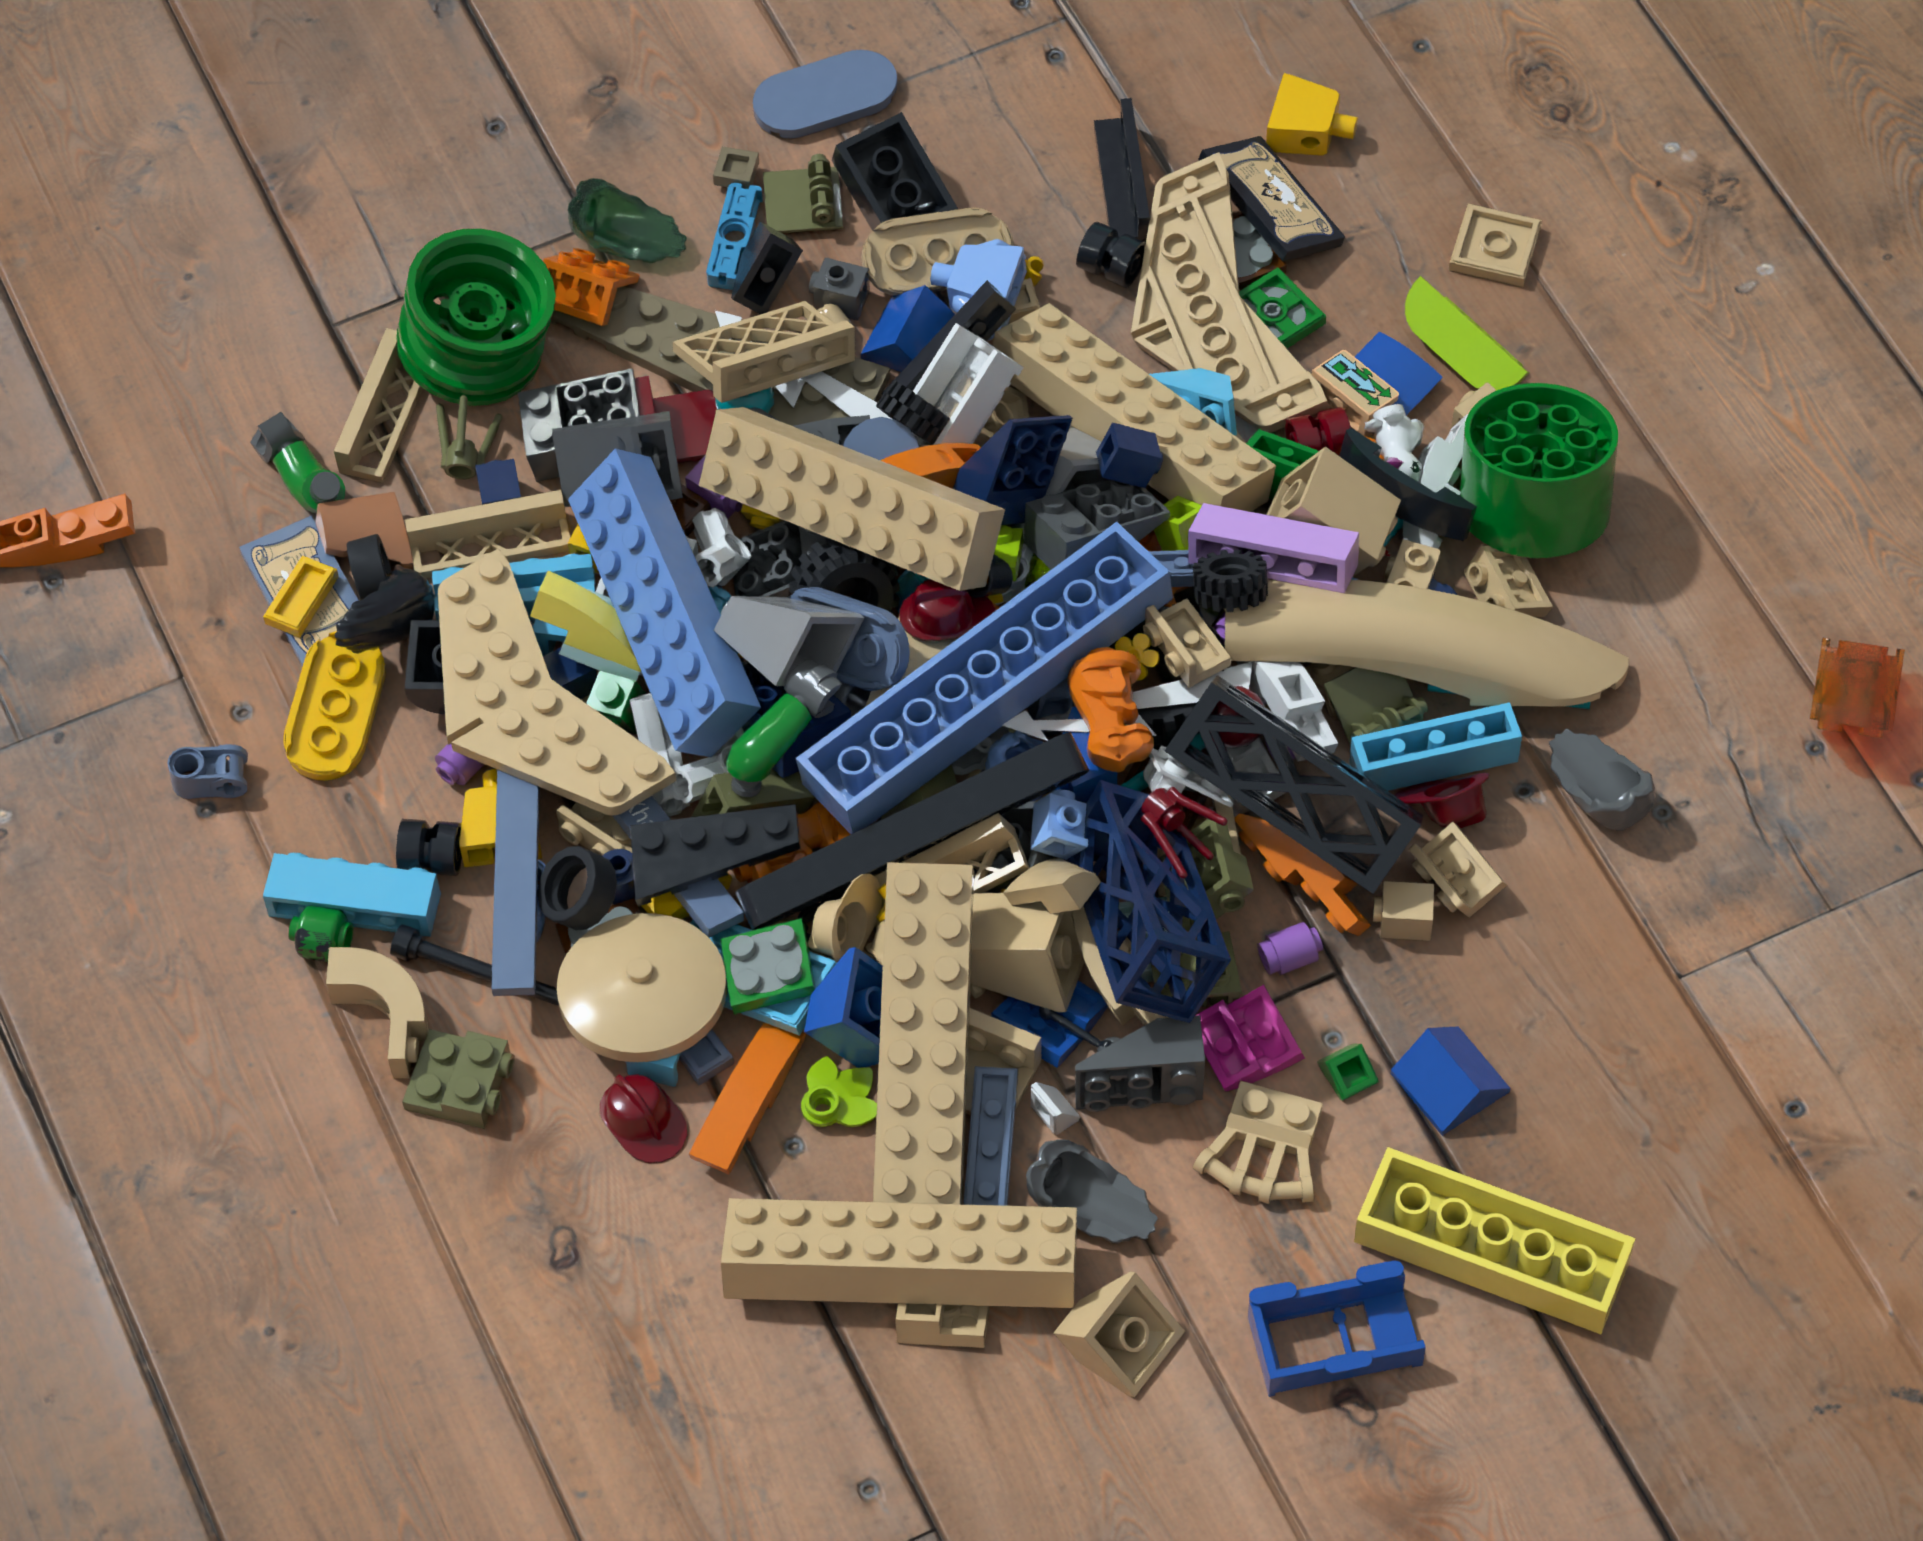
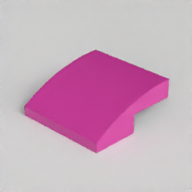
M1264 985L1226 1005L1224 1000H1221L1197 1014L1200 1015L1204 1054L1225 1091L1237 1089L1240 1081L1252 1084L1305 1059Z

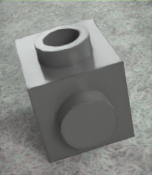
M825 257L819 272H813L809 283V293L813 294L814 308L818 310L824 307L825 304H835L841 308L847 318L858 321L870 293L869 268Z

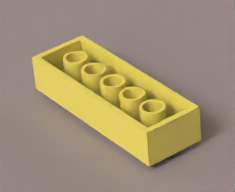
M1387 1147L1357 1218L1354 1242L1602 1334L1629 1265L1636 1238Z

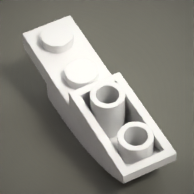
M1468 414L1451 428L1446 440L1437 436L1422 450L1418 458L1422 465L1419 483L1435 493L1444 487L1458 495L1461 493L1453 487V484L1458 479L1462 470L1457 465L1463 456L1464 428ZM1403 520V539L1439 548L1442 539L1437 534Z
M1236 661L1238 665L1253 662L1249 687L1251 691L1260 697L1263 705L1268 704L1271 712L1331 753L1335 752L1338 742L1321 712L1325 700L1300 662ZM1293 751L1297 761L1306 760L1301 755Z

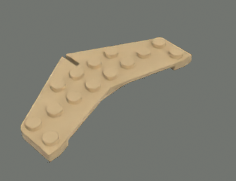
M1220 153L1213 154L1162 177L1155 186L1131 328V335L1136 346L1172 371L1202 368L1229 375L1235 414L1257 430L1274 432L1285 427L1286 420L1306 414L1313 415L1330 408L1319 382L1309 371H1306L1239 295L1229 174Z
M499 549L494 550L441 582L438 587L446 736L448 745H452L454 752L611 816L626 812L677 781L675 771L664 757L550 678L508 560Z

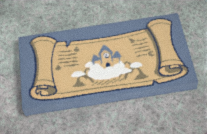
M312 516L239 547L246 565L269 606L302 555L337 569L339 575L337 581L301 637L299 638L283 631L302 667L309 648L317 640L320 639L321 641L329 637V633L337 631L336 624L343 620L344 615L351 608L353 602L359 601L334 555L325 553Z

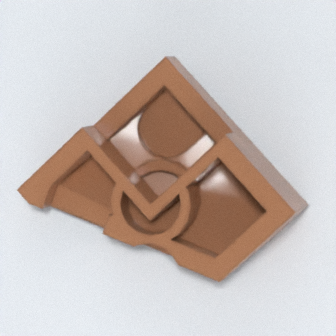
M395 492L318 503L316 527L326 554L346 557L348 556L346 544L349 541L378 534L385 548L388 560L401 562L400 566L413 569L410 544Z

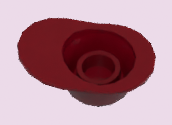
M928 579L920 584L915 592L904 600L900 608V622L904 630L917 639L924 641L958 639L995 612L996 609L988 597L974 598L970 596L967 590L959 591Z
M1477 773L1460 779L1420 783L1401 789L1394 796L1405 803H1421L1430 819L1441 827L1446 828L1454 822L1459 828L1482 822L1486 818L1487 811L1482 784L1489 779L1490 775L1488 773Z
M619 1074L615 1077L614 1083L604 1092L600 1101V1116L605 1126L632 1157L646 1163H662L673 1158L683 1148L687 1138L686 1121L667 1093L649 1077L638 1074L623 1077Z

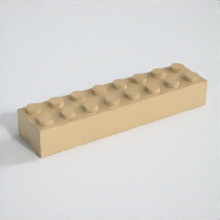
M1050 303L995 332L993 346L1024 367L1019 376L1014 374L1010 380L1011 385L1054 416L1070 415L1073 418L1071 422L1072 427L1101 442L1112 422L1155 433L1160 451L1163 453V462L1160 471L1157 474H1153L1148 485L1169 500L1180 496L1200 505L1206 503L1248 512L1268 502L1276 469L1274 463Z
M744 407L716 410L699 482L700 487L959 591L986 586L1005 509Z
M887 862L873 1202L962 1205L974 899L973 865Z
M729 1198L721 1257L723 1296L725 1299L1074 1308L1077 1208Z

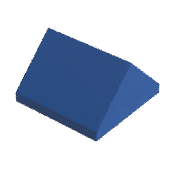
M926 285L891 296L860 354L861 359L902 372L955 313Z
M1459 1026L1427 1028L1394 1065L1390 1073L1442 1136L1508 1094L1511 1089Z

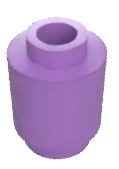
M447 744L435 756V761L438 765L436 767L438 775L450 785L455 783L465 785L485 765L454 752L451 744Z
M1301 922L1266 935L1265 941L1257 943V948L1266 972L1269 975L1275 972L1282 975L1317 962L1319 959L1318 952L1323 950V945L1316 928H1308L1305 922Z

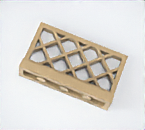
M803 301L673 341V352L713 384V396L723 403L855 361V326L847 320L835 324L808 302ZM804 316L807 320H800L795 318ZM784 330L798 331L802 333L784 332ZM730 338L742 339V341L729 340V339H730ZM751 340H753V341L769 342V343H768V344H767V343H757V342H751ZM695 349H707L708 351H701ZM718 351L735 352V354L720 353Z

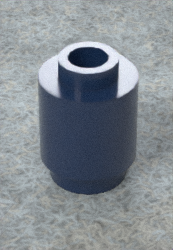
M614 849L605 853L603 857L611 862L616 872L617 887L612 904L615 905L633 898L635 899L632 853L624 849Z

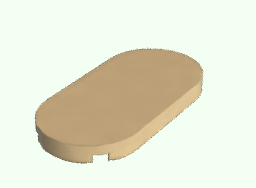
M965 208L895 218L882 222L869 234L862 248L861 261L862 267L869 268V281L886 294L899 295L924 285L932 292L947 290V287L931 285V270L935 262L954 265L960 247L965 244L978 245L1000 239L1013 246V239L1008 226L1001 219L999 220L996 216L992 215L991 212L982 208Z

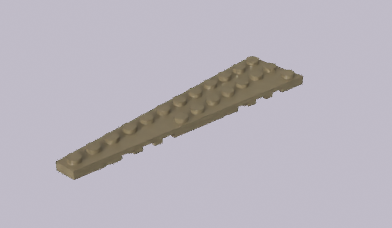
M626 286L617 288L608 325L600 326L557 310L553 311L551 317L552 324L556 325L559 322L573 329L575 335L585 340H588L590 337L606 345V350L692 392L702 390L713 391V384L673 352V341L720 327L716 314ZM751 340L752 342H757V343H767V344L769 343V342H762V341H753V340ZM695 349L701 351H708L707 349ZM718 351L720 353L735 354V352ZM856 357L853 362L822 371L877 403L891 377L889 367ZM806 381L794 408L775 386L772 387L774 405L768 414L785 424L794 426L830 418L850 417Z

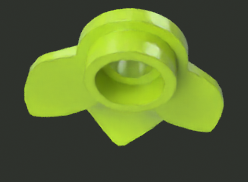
M828 1056L821 1058L811 1066L806 1076L809 1091L804 1095L801 1102L802 1115L807 1122L817 1127H827L836 1122L847 1127H858L876 1118L877 1103L868 1098L873 1084V1071L870 1067L852 1068L838 1072L835 1063ZM821 1104H826L830 1107L829 1110L824 1112L815 1110Z

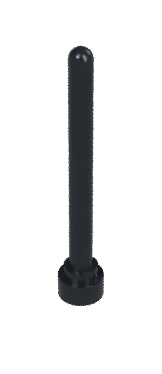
M401 924L397 929L390 948L392 956L409 961L411 958L417 960L419 957L492 982V964L425 941V936L420 935V931L416 928ZM536 980L535 995L529 996L559 1006L557 988Z

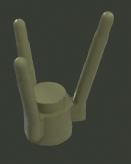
M465 395L460 397L456 440L452 441L450 446L444 406L440 403L436 405L442 452L441 469H444L448 476L462 480L473 478L476 475L475 465L485 464V458L503 418L499 413L495 415L478 452L475 444L465 439L468 400Z

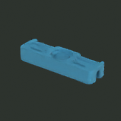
M731 183L728 186L706 270L707 283L710 287L733 290L741 255L756 230L755 219L759 203H763L760 186L750 185L749 189H744L741 183ZM731 231H740L745 234L744 238L737 242H731L725 238V235Z

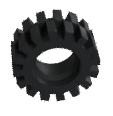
M896 380L892 381L876 404V407L890 418L898 420L908 427L913 434L930 445H934L950 419L939 409L935 408V406Z
M1221 550L1220 555H1216L1214 552L1209 553L1207 558L1201 557L1198 559V563L1193 565L1194 597L1197 604H1202V607L1205 609L1213 606V611L1220 612L1222 608H1226L1227 612H1234V608L1244 611L1248 610V605L1252 607L1259 606V601L1264 602L1266 596H1268L1267 563L1263 560L1262 556H1254V552L1247 551L1245 554H1242L1241 550H1234L1233 553Z

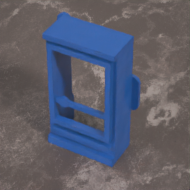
M1393 1260L1363 1266L1357 1270L1356 1278L1299 1290L1291 1282L1251 1290L1249 1294L1248 1320L1268 1396H1275V1393L1410 1365H1412V1368L1423 1366L1426 1347L1424 1340L1417 1341L1403 1292L1405 1273L1402 1263ZM1359 1305L1364 1306L1375 1350L1352 1352L1345 1327L1346 1315L1341 1312V1309ZM1334 1311L1333 1322L1338 1325L1345 1354L1332 1356L1326 1360L1281 1369L1269 1324Z

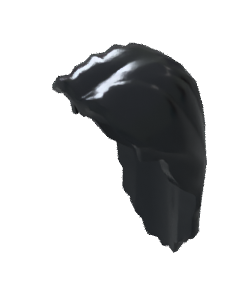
M395 565V570L387 574L388 578L380 582L378 591L367 595L365 599L353 602L351 608L344 615L343 620L336 624L337 632L335 633V638L337 641L335 644L359 654L367 650L374 651L378 648L394 645L410 636L411 620H432L434 617L435 594L428 579L421 576L417 571Z

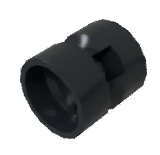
M1094 222L1081 241L1076 265L1078 268L1096 276L1104 272L1106 280L1127 288L1134 282L1141 270L1146 243L1128 234H1123L1119 237L1116 229L1100 222Z
M402 819L398 829L396 844L397 869L430 868L432 873H436V875L457 876L462 862L459 844L461 823L437 821L433 827H430L426 820Z

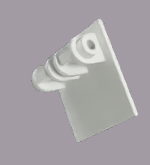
M1161 746L1159 750L1153 748L1149 755L1150 760L1143 773L1144 779L1152 792L1159 788H1165L1168 791L1171 787H1175L1182 793L1184 787L1187 786L1224 805L1232 807L1233 803L1225 792L1166 753L1165 749L1167 747Z

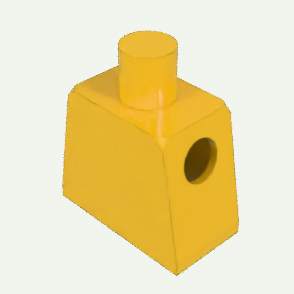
M1284 73L1267 126L1266 143L1276 153L1323 156L1328 152L1332 136L1354 139L1358 117L1339 114L1340 94L1336 90Z
M491 769L483 773V787L472 788L465 792L459 840L464 867L495 864L497 769ZM539 841V846H538V859H541V858H542V851H541V846H540V841Z

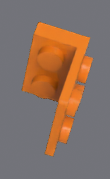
M573 248L572 252L560 251L559 255L544 258L543 262L546 264L554 282L556 294L554 310L600 326L608 325L617 288L637 283L640 274L629 271L630 265L616 260H608L605 263L594 259L595 253L580 248Z

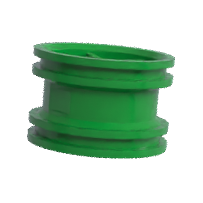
M460 229L444 233L429 241L416 254L409 267L404 304L401 308L396 334L397 351L407 373L426 391L448 402L459 404L460 397L462 395L467 396V406L495 404L506 401L517 395L518 392H521L533 380L540 366L546 333L550 327L556 297L554 282L546 264L531 248L518 239L492 230ZM439 298L441 304L435 303L434 300Z

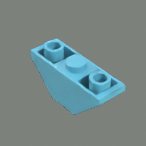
M1202 368L1149 374L1230 433L1237 435L1234 398L1229 375Z

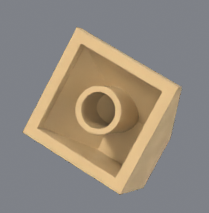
M1130 1271L1080 1299L1055 1330L1054 1334L1080 1364L1128 1396L1135 1397L1185 1333V1330L1137 1273Z

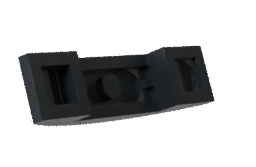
M1352 428L1346 430L1339 457L1401 500L1395 514L1396 517L1437 535L1461 541L1468 538L1477 506L1447 487L1435 493L1379 457L1382 449L1381 446Z

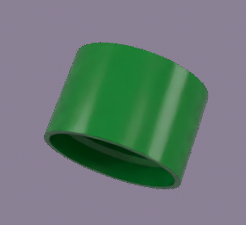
M1526 383L1508 386L1494 391L1478 401L1469 412L1465 422L1460 496L1477 506L1470 532L1480 541L1494 549L1528 558H1551L1568 555L1596 541L1607 528L1611 515L1618 447V428L1611 413L1600 402L1583 392L1547 383Z

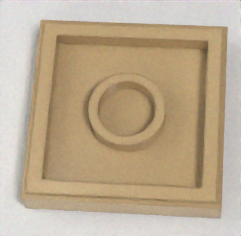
M1468 204L1451 256L1449 270L1524 287L1541 230L1542 220Z

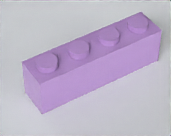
M1203 503L1188 531V563H1198L1199 558H1207V554L1212 552L1220 555L1221 550H1227L1228 553H1233L1234 550H1241L1242 554L1250 551L1254 552V556L1260 555L1266 561L1268 579L1345 593L1358 566L1359 532Z

